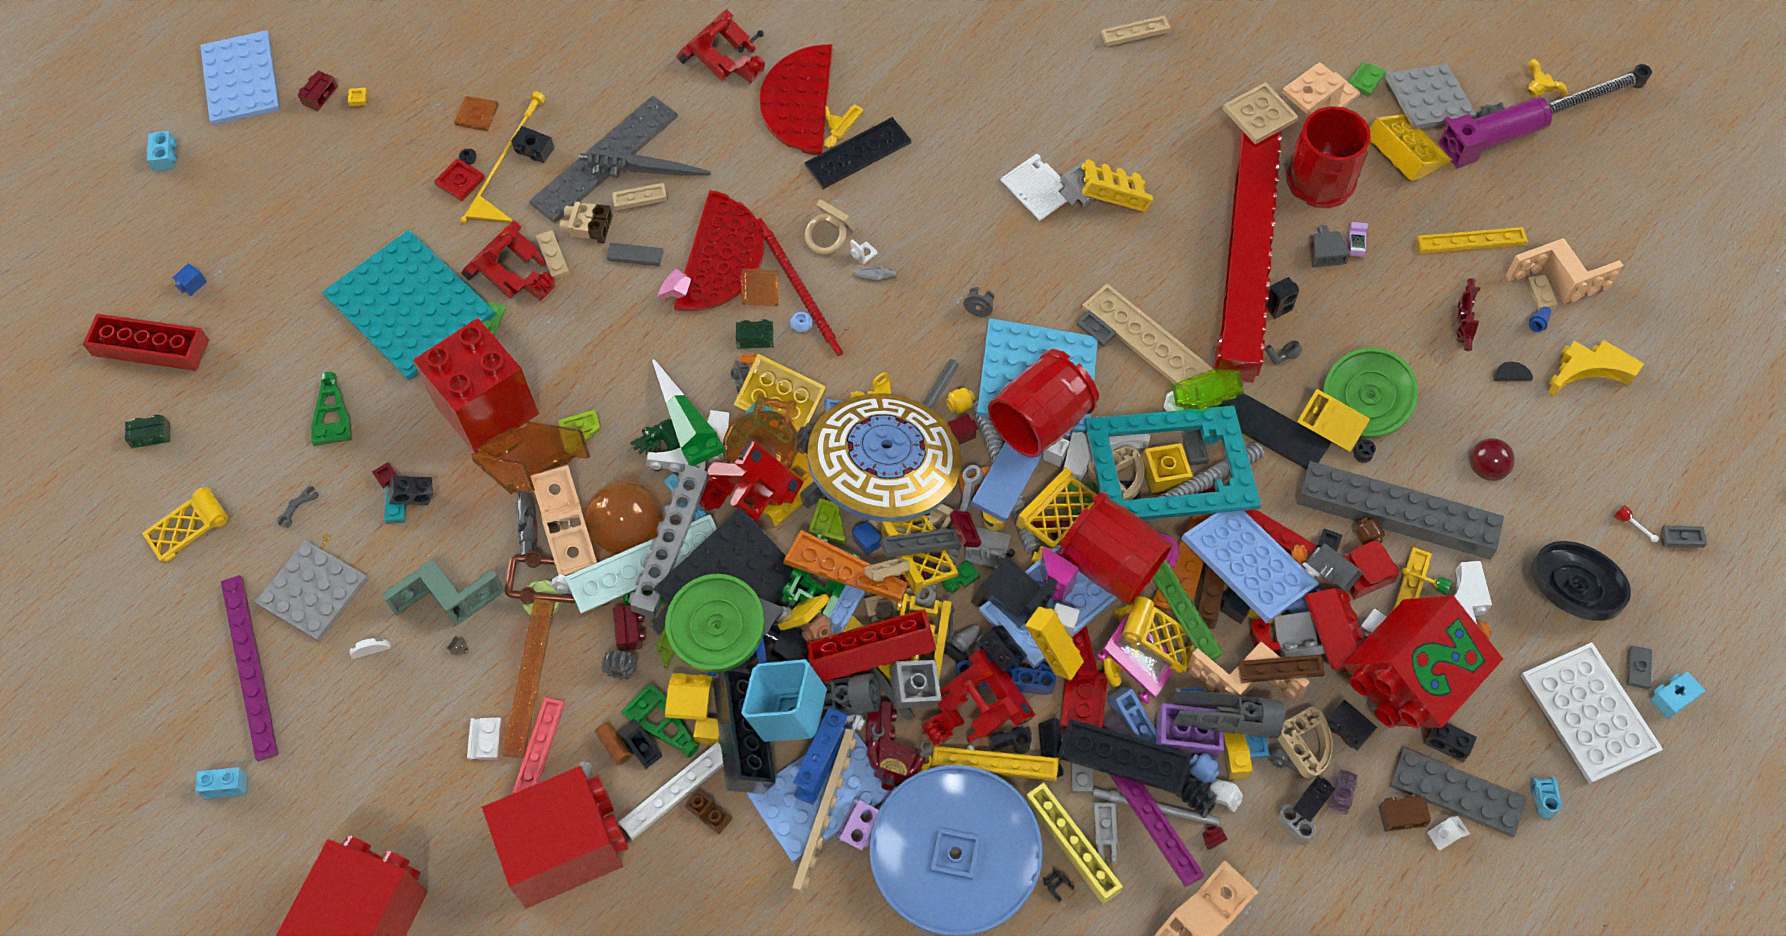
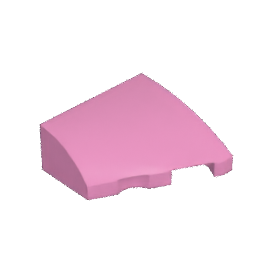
M675 269L665 279L657 296L662 299L670 296L677 299L686 296L691 278L680 270Z

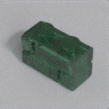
M762 319L759 322H751L749 320L736 322L737 349L774 348L773 321Z
M156 414L151 416V418H134L132 421L125 422V441L131 448L170 442V422L164 415Z

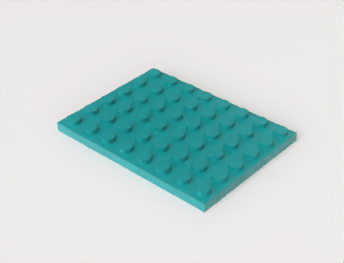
M409 229L322 291L323 296L408 381L419 373L413 359L476 318H479L483 323L496 316L495 311Z

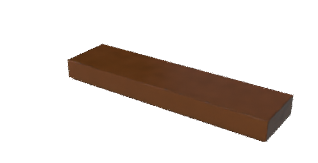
M1321 654L1238 661L1237 663L1241 683L1321 677L1325 674Z

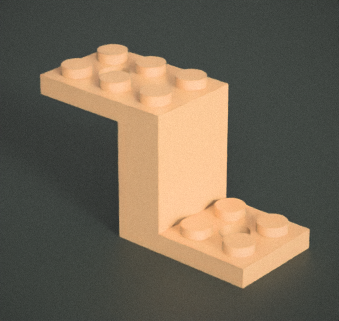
M1321 62L1282 90V94L1306 114L1328 106L1346 107L1360 95V92L1336 72L1330 71Z
M1562 238L1516 255L1505 276L1508 281L1520 280L1528 274H1536L1541 271L1544 275L1546 274L1550 285L1565 304L1570 301L1575 302L1586 295L1591 296L1602 289L1605 291L1611 288L1615 279L1620 275L1623 264L1619 260L1587 272L1566 240Z
M568 464L530 475L558 575L564 576L596 564L597 560ZM551 484H558L560 486L559 493H550L549 486ZM574 546L578 548L579 552L575 557L567 554L569 547Z
M1260 642L1243 661L1281 657L1264 643ZM1198 648L1192 653L1187 666L1189 673L1194 678H1199L1209 691L1215 693L1246 696L1258 683H1241L1238 666L1229 675ZM1306 678L1269 681L1271 684L1280 687L1288 698L1294 699L1296 702L1303 696L1310 683Z
M1224 861L1199 891L1181 905L1154 936H1220L1255 897L1258 891L1229 863ZM1224 887L1231 890L1232 896L1225 894Z

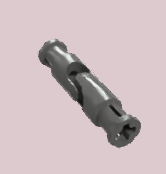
M521 484L515 487L518 499L516 502L521 554L526 555L529 551H535L537 540L534 502L531 500L532 486Z

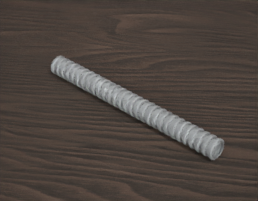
M978 401L973 403L972 410L993 464L1003 447V442L990 418L976 416ZM1022 493L1011 511L1015 526L1019 514L1026 508ZM1017 527L1025 552L1031 554L1039 551L1040 546H1042L1039 543L1040 539L1025 527L1023 530Z
M1255 442L1247 446L1246 451L1250 464L1263 458L1264 451L1258 443ZM1227 458L1159 497L1198 494L1203 492V490H1207L1214 485L1216 480H1224L1231 476ZM1154 519L1143 520V521H1145L1146 523H1149L1151 520H1154Z

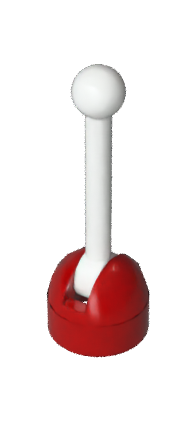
M1623 505L1614 515L1615 518L1622 522L1630 521L1648 535L1652 542L1656 543L1659 541L1657 535L1650 533L1632 518V511L1626 505Z

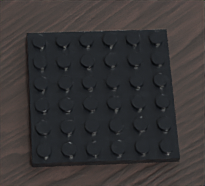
M739 508L653 588L669 606L677 592L690 581L705 575L725 574L742 580L753 589L759 598L780 607L784 606L793 609L801 602V600L797 599L792 606L788 600L786 602L781 601L784 596L782 590L787 582H791L792 578L790 575L794 567L783 563L786 555L742 508ZM803 576L800 577L793 594L798 588L807 593L808 588L800 584ZM775 620L770 629L780 633L781 630L777 625L778 621ZM764 640V646L766 649L771 643ZM757 651L743 664L735 668L746 669L757 658Z

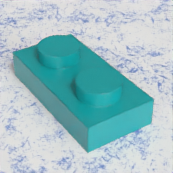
M387 486L384 521L386 524L405 523L407 505L389 504Z

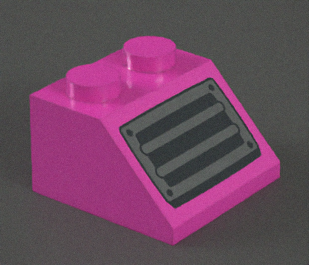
M1044 546L1040 561L1043 585L1052 577L1058 581L1055 587L1057 592L1053 595L1052 599L1062 603L1076 584L1079 568Z

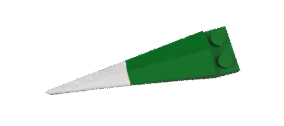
M653 359L652 362L683 456L688 465L695 466L725 453V448L715 430Z

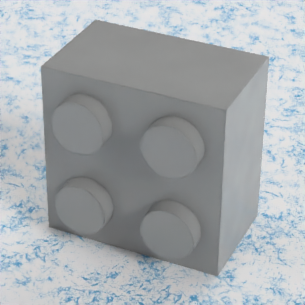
M936 660L896 662L889 669L895 709L934 707L941 701Z

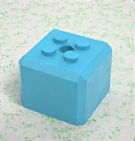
M806 660L758 664L752 669L742 714L764 742L813 738L819 728L827 688Z

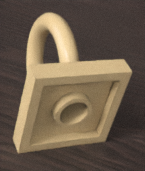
M820 199L816 205L823 214L815 216L808 223L805 230V240L812 251L827 255L836 252L843 245L846 239V228L855 232L858 226L850 216ZM826 220L829 224L839 229V237L832 246L824 248L814 243L812 232L819 222Z

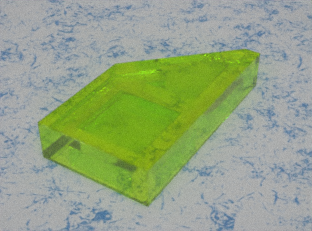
M664 628L656 643V647L663 667L667 669L675 652L667 638L666 628Z

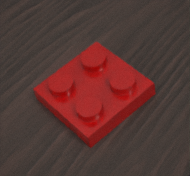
M457 158L434 183L440 189L463 201L485 177L483 173Z

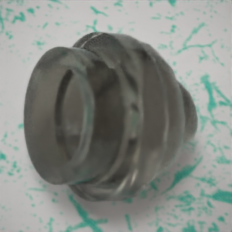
M889 602L878 603L875 609L876 617L880 621L893 618L895 616L894 606Z
M456 635L447 647V650L451 651L450 654L454 656L457 654H468L469 651L464 638H459Z

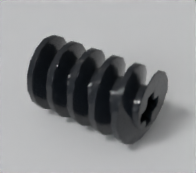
M1189 772L1186 775L1181 795L1176 794V796L1182 797L1184 803H1188L1190 808H1195L1197 814L1201 813V817L1206 818L1216 805L1217 795L1209 797L1211 790L1208 789L1203 792L1202 790L1205 785L1202 783L1196 786L1198 779L1195 778L1190 781L1192 774Z

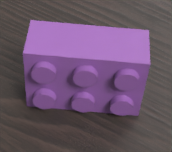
M1161 704L1156 715V744L1192 755H1200L1206 752L1214 758H1217L1224 751L1223 732L1178 724L1176 727L1173 725L1180 710L1216 712V709Z

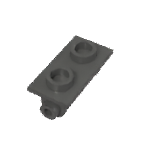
M735 361L733 369H731V378L735 380L736 392L739 394L750 370L745 363L739 365Z

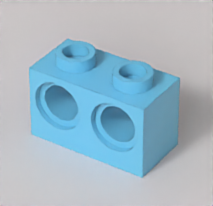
M170 131L148 133L147 162L153 171L174 169L175 161H177L175 153L177 140L171 135Z
M239 767L197 771L195 792L203 799L246 795L248 775Z

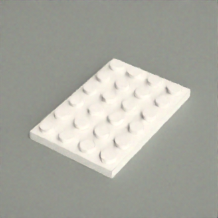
M1589 643L1520 675L1589 784L1663 750L1593 643Z

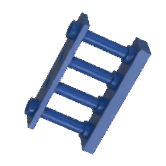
M830 707L828 708L793 781V784L798 786L794 794L795 798L814 805L837 757L846 731L844 725L848 715Z

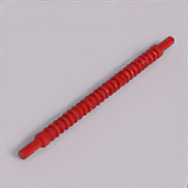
M757 219L764 240L769 245V248H771L773 255L778 260V263H780L791 285L794 286L793 288L798 293L801 301H803L805 308L808 309L807 311L815 321L817 328H820L819 331L822 332L825 341L831 345L837 356L842 355L843 351L836 341V335L829 328L830 326L822 316L818 306L815 305V301H813L810 293H808L806 286L801 282V278H799L797 271H795L792 263H790V260L785 255L783 248H781L773 232L768 229L763 219Z

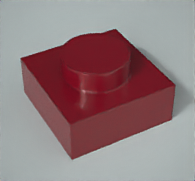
M389 462L372 471L383 489L389 486L392 476H398Z

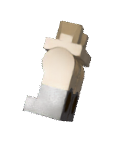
M575 202L574 206H565L564 216L570 219L560 221L559 227L562 232L569 233L570 238H589L597 240L598 243H605L613 218L610 205Z

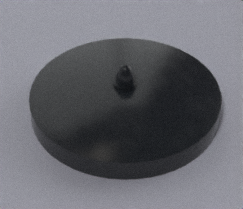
M1571 541L1552 542L1545 545L1533 561L1532 575L1539 590L1555 606L1573 616L1592 621L1610 620L1621 614L1630 600L1631 588L1623 571L1610 558L1592 547Z

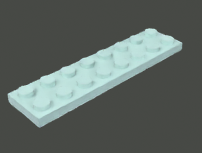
M711 515L691 523L673 569L717 529ZM667 537L664 539V541L669 543L672 542L673 539L671 537ZM652 540L565 577V581L581 614L620 598L626 593L629 594L636 591L638 575L643 574L645 569L643 568L646 556L650 557L652 552L650 550ZM658 555L656 558L664 560L667 557L665 555ZM653 572L649 576L657 578L660 574Z

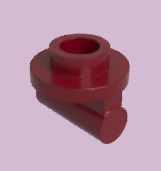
M1216 825L1208 826L1202 834L1208 850L1228 840L1223 828Z

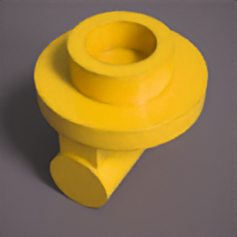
M1133 604L1114 610V616L1121 622L1125 614H1130Z

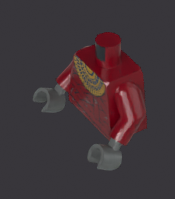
M873 725L870 728L873 737L869 741L867 758L871 768L874 769L873 775L876 778L882 779L881 787L884 790L891 791L894 788V784L900 785L904 780L920 772L926 760L925 755L932 751L933 745L931 744L930 749L925 751L922 747L925 743L923 741L920 744L921 751L918 753V749L882 737L878 740L884 734L885 729L881 726L880 733L876 734L874 732L876 725Z

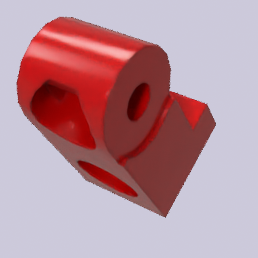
M1262 618L1255 619L1250 629L1254 648L1262 642L1279 655L1281 647L1279 641L1274 643L1269 632V622L1266 623Z

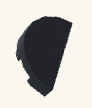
M1512 361L1500 365L1494 374V381H1532L1533 379L1531 371L1525 365Z

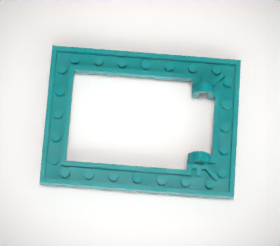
M1234 406L1085 418L1084 425L1099 492L1104 491L1110 496V500L1127 508V510L1142 520L1260 509L1259 494ZM1200 429L1203 442L1207 445L1215 444L1219 439H1222L1232 478L1224 486L1222 479L1216 480L1214 483L1216 492L1123 501L1109 437Z

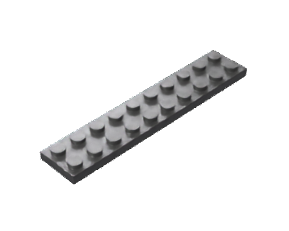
M652 95L592 148L629 152L635 155L678 117L677 112ZM579 158L529 201L530 205L553 223H556L564 216L565 206H574L575 202L582 201L610 176L611 168L604 170L603 167H600L599 175H593V166L588 168V161L580 160Z

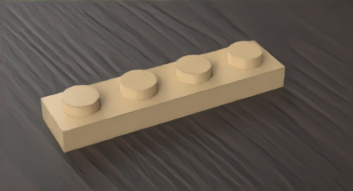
M1164 15L1101 30V36L1106 47L1169 33L1170 26Z

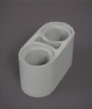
M1285 805L1278 814V823L1297 843L1302 845L1309 843L1316 833L1315 825L1293 810L1295 805ZM1284 813H1290L1294 820H1288ZM1300 829H1306L1309 836L1302 835Z

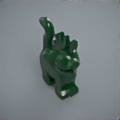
M671 419L664 420L650 428L644 427L642 429L643 436L631 442V445H635L634 450L640 448L639 454L646 450V455L651 449L653 453H655L656 448L660 450L659 441L661 440L666 444L667 451L680 448Z

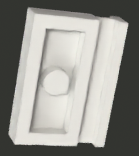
M471 718L467 752L468 760H499L501 718Z

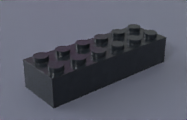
M733 668L718 672L712 678L726 791L764 794L776 783L770 741L764 742L742 714L752 670Z

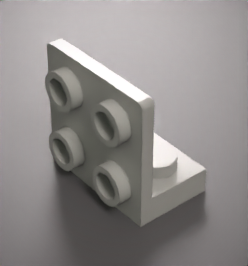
M1310 611L1281 615L1274 618L1276 641H1279L1281 647L1279 657L1325 654L1323 645L1318 643L1316 626Z

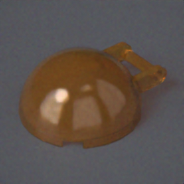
M759 394L753 413H747L739 419L736 418L728 427L723 440V446L726 451L723 453L724 460L727 463L735 464L736 460H740L738 457L741 456L742 449L746 448L745 444H748L746 442L752 441L757 443L787 469H790L796 459L799 446L797 432L792 424L796 402L769 399ZM763 406L787 410L785 417L775 412L762 411Z
M630 480L614 481L600 488L591 498L586 510V527L590 537L602 550L614 555L656 538L659 534L657 533L660 521L663 522L662 507L656 495L645 485Z

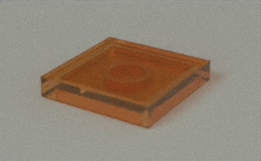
M465 96L454 121L455 126L488 132L499 106L498 101Z
M741 269L742 305L778 306V270Z

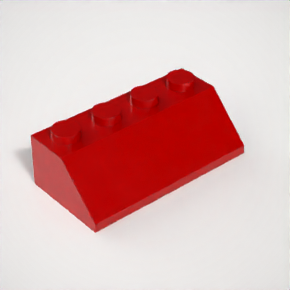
M1337 588L1305 595L1304 597L1331 669L1349 673L1343 666V663L1363 643L1365 638L1362 629L1358 625L1357 614L1351 607L1350 596L1345 590Z

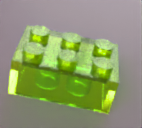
M1215 368L1172 384L1176 407H1184L1185 410L1196 409V411H1203L1208 409L1207 406L1219 405L1225 399H1235L1238 394L1244 392L1240 370Z

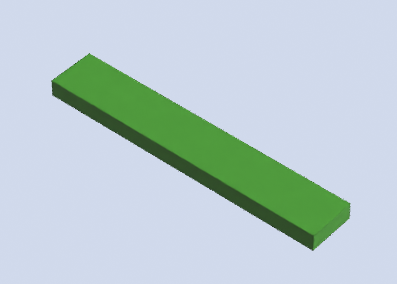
M1165 560L1153 577V580L1195 648L1201 650L1211 660H1215L1223 655L1224 652L1167 560Z

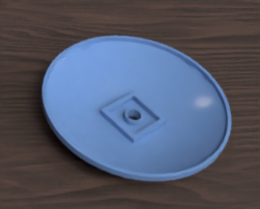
M947 765L931 768L910 777L889 795L874 821L870 839V860L873 875L880 892L888 904L902 918L930 933L943 936H971L987 932L1005 923L1028 900L1040 873L1042 840L1037 820L1031 808L1021 794L1009 783L983 769L963 765ZM958 849L961 851L962 856L959 859H953L949 855L950 851Z

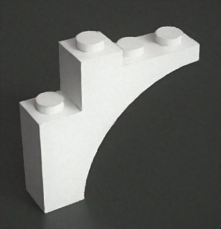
M710 410L707 422L717 433L726 451L729 412ZM681 447L667 452H648L646 458V466L655 470L665 468L672 472H680L681 470L684 471L686 464L688 465ZM726 452L709 459V461L713 463L723 461ZM705 461L693 467L705 470Z
M1072 432L1064 469L1067 467L1071 470V476L1081 482L1090 462L1093 460L1087 434ZM1138 434L1109 437L1112 452L1123 446H1132L1135 449L1141 450L1148 449L1151 435Z
M1481 561L1461 562L1456 569L1457 582L1454 596L1476 623L1475 615L1485 614L1492 606Z

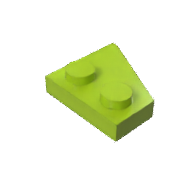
M595 410L558 420L569 455H572L601 429Z
M819 498L808 533L813 536L820 533L822 534V539L826 538L830 541L845 544L839 506L832 501L829 502Z

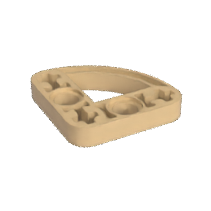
M1123 446L1112 452L1114 460L1118 463L1115 465L1116 471L1133 464L1136 473L1134 482L1127 490L1119 482L1124 501L1132 500L1140 491L1144 478V463L1139 452L1134 447ZM1092 461L1088 466V475L1098 486Z
M1309 707L1284 722L1282 733L1276 739L1301 775L1306 779L1315 778L1326 769L1333 752L1332 734L1324 715L1318 708ZM1309 716H1313V717H1314V719H1312V720H1310V721H1308L1307 718H1308ZM1295 721H1299L1302 724L1303 729H1299L1296 726ZM1314 727L1317 730L1320 741L1318 760L1301 738V735ZM1290 729L1291 732L1285 735L1284 731ZM1294 746L1301 750V755L1295 752Z

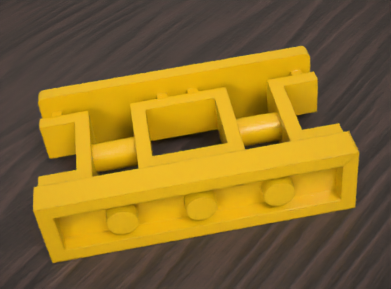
M904 593L903 598L897 603L896 610L900 611L899 616L905 615L906 604H909V613L926 609L927 616L936 617L938 610H941L937 634H934L935 625H930L937 649L934 650L933 660H936L939 680L952 602L944 600L942 603L935 600L933 609L914 606L916 596L910 597ZM920 654L912 656L911 660H900V662L919 661ZM897 661L887 665V668L890 669Z

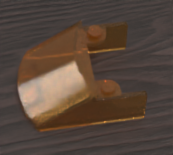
M530 421L525 423L526 427L517 430L516 427H513L492 437L478 447L479 452L477 454H471L473 462L510 494L516 491H535L530 475L554 469L561 464H568L575 457L585 459L590 457L582 430Z

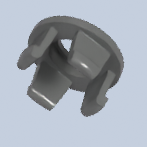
M978 287L971 288L969 295L964 300L965 309L975 316H989L993 311L995 295L988 290L984 296L978 295ZM976 305L981 306L982 310H977Z

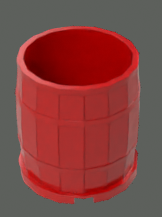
M1328 106L1317 109L1307 117L1297 138L1292 160L1287 169V184L1295 197L1308 201L1307 204L1312 207L1332 208L1342 205L1352 196L1357 187V180L1363 169L1371 141V130L1360 115L1344 107Z
M1057 349L1046 350L1041 354L1038 361L1029 365L1017 375L988 405L989 416L997 432L1014 450L1030 458L1040 456L1041 453L1055 445L1078 425L1085 415L1091 414L1097 408L1096 402L1099 400V393L1093 379L1080 363L1075 365L1072 361L1068 360L1070 355L1064 351Z
M1102 491L1093 498L1092 501L1095 503L1089 510L1085 507L1060 544L1063 548L1062 553L1057 551L1056 554L1077 566L1079 572L1106 592L1130 605L1158 572L1169 555L1173 544L1141 518L1127 510V508L1110 500V496Z

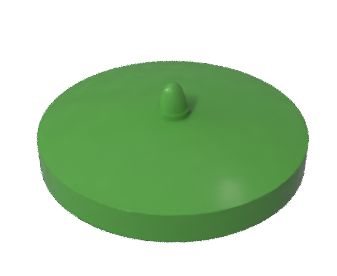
M1363 348L1346 354L1334 364L1325 380L1324 393L1370 418L1369 423L1360 436L1361 438H1380L1396 432L1411 418L1417 405L1418 384L1411 367L1397 354L1381 348Z
M725 574L705 575L687 583L674 596L666 615V634L674 652L687 665L705 672H723L743 664L757 650L765 630L764 610L756 593L742 580Z

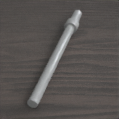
M1094 788L1093 797L1109 800V803L1129 805L1124 796L1118 791L1111 790L1109 792ZM1156 803L1164 814L1218 826V817L1208 815L1206 818H1202L1201 813L1197 814L1193 811Z

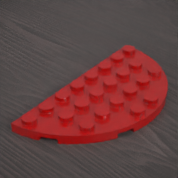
M832 44L814 45L787 55L771 68L761 86L759 103L766 127L781 143L790 148L800 149L802 153L811 155L823 153L826 124L825 107L828 103Z
M709 190L684 272L686 276L691 278L686 296L676 299L674 308L677 311H700L720 306L741 294L752 283L760 270L764 256V241L761 227L753 213L744 204L731 199L727 194Z

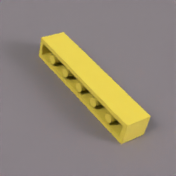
M1042 783L1029 792L1026 796V802L1100 902L1104 905L1117 896L1123 886L1048 787Z

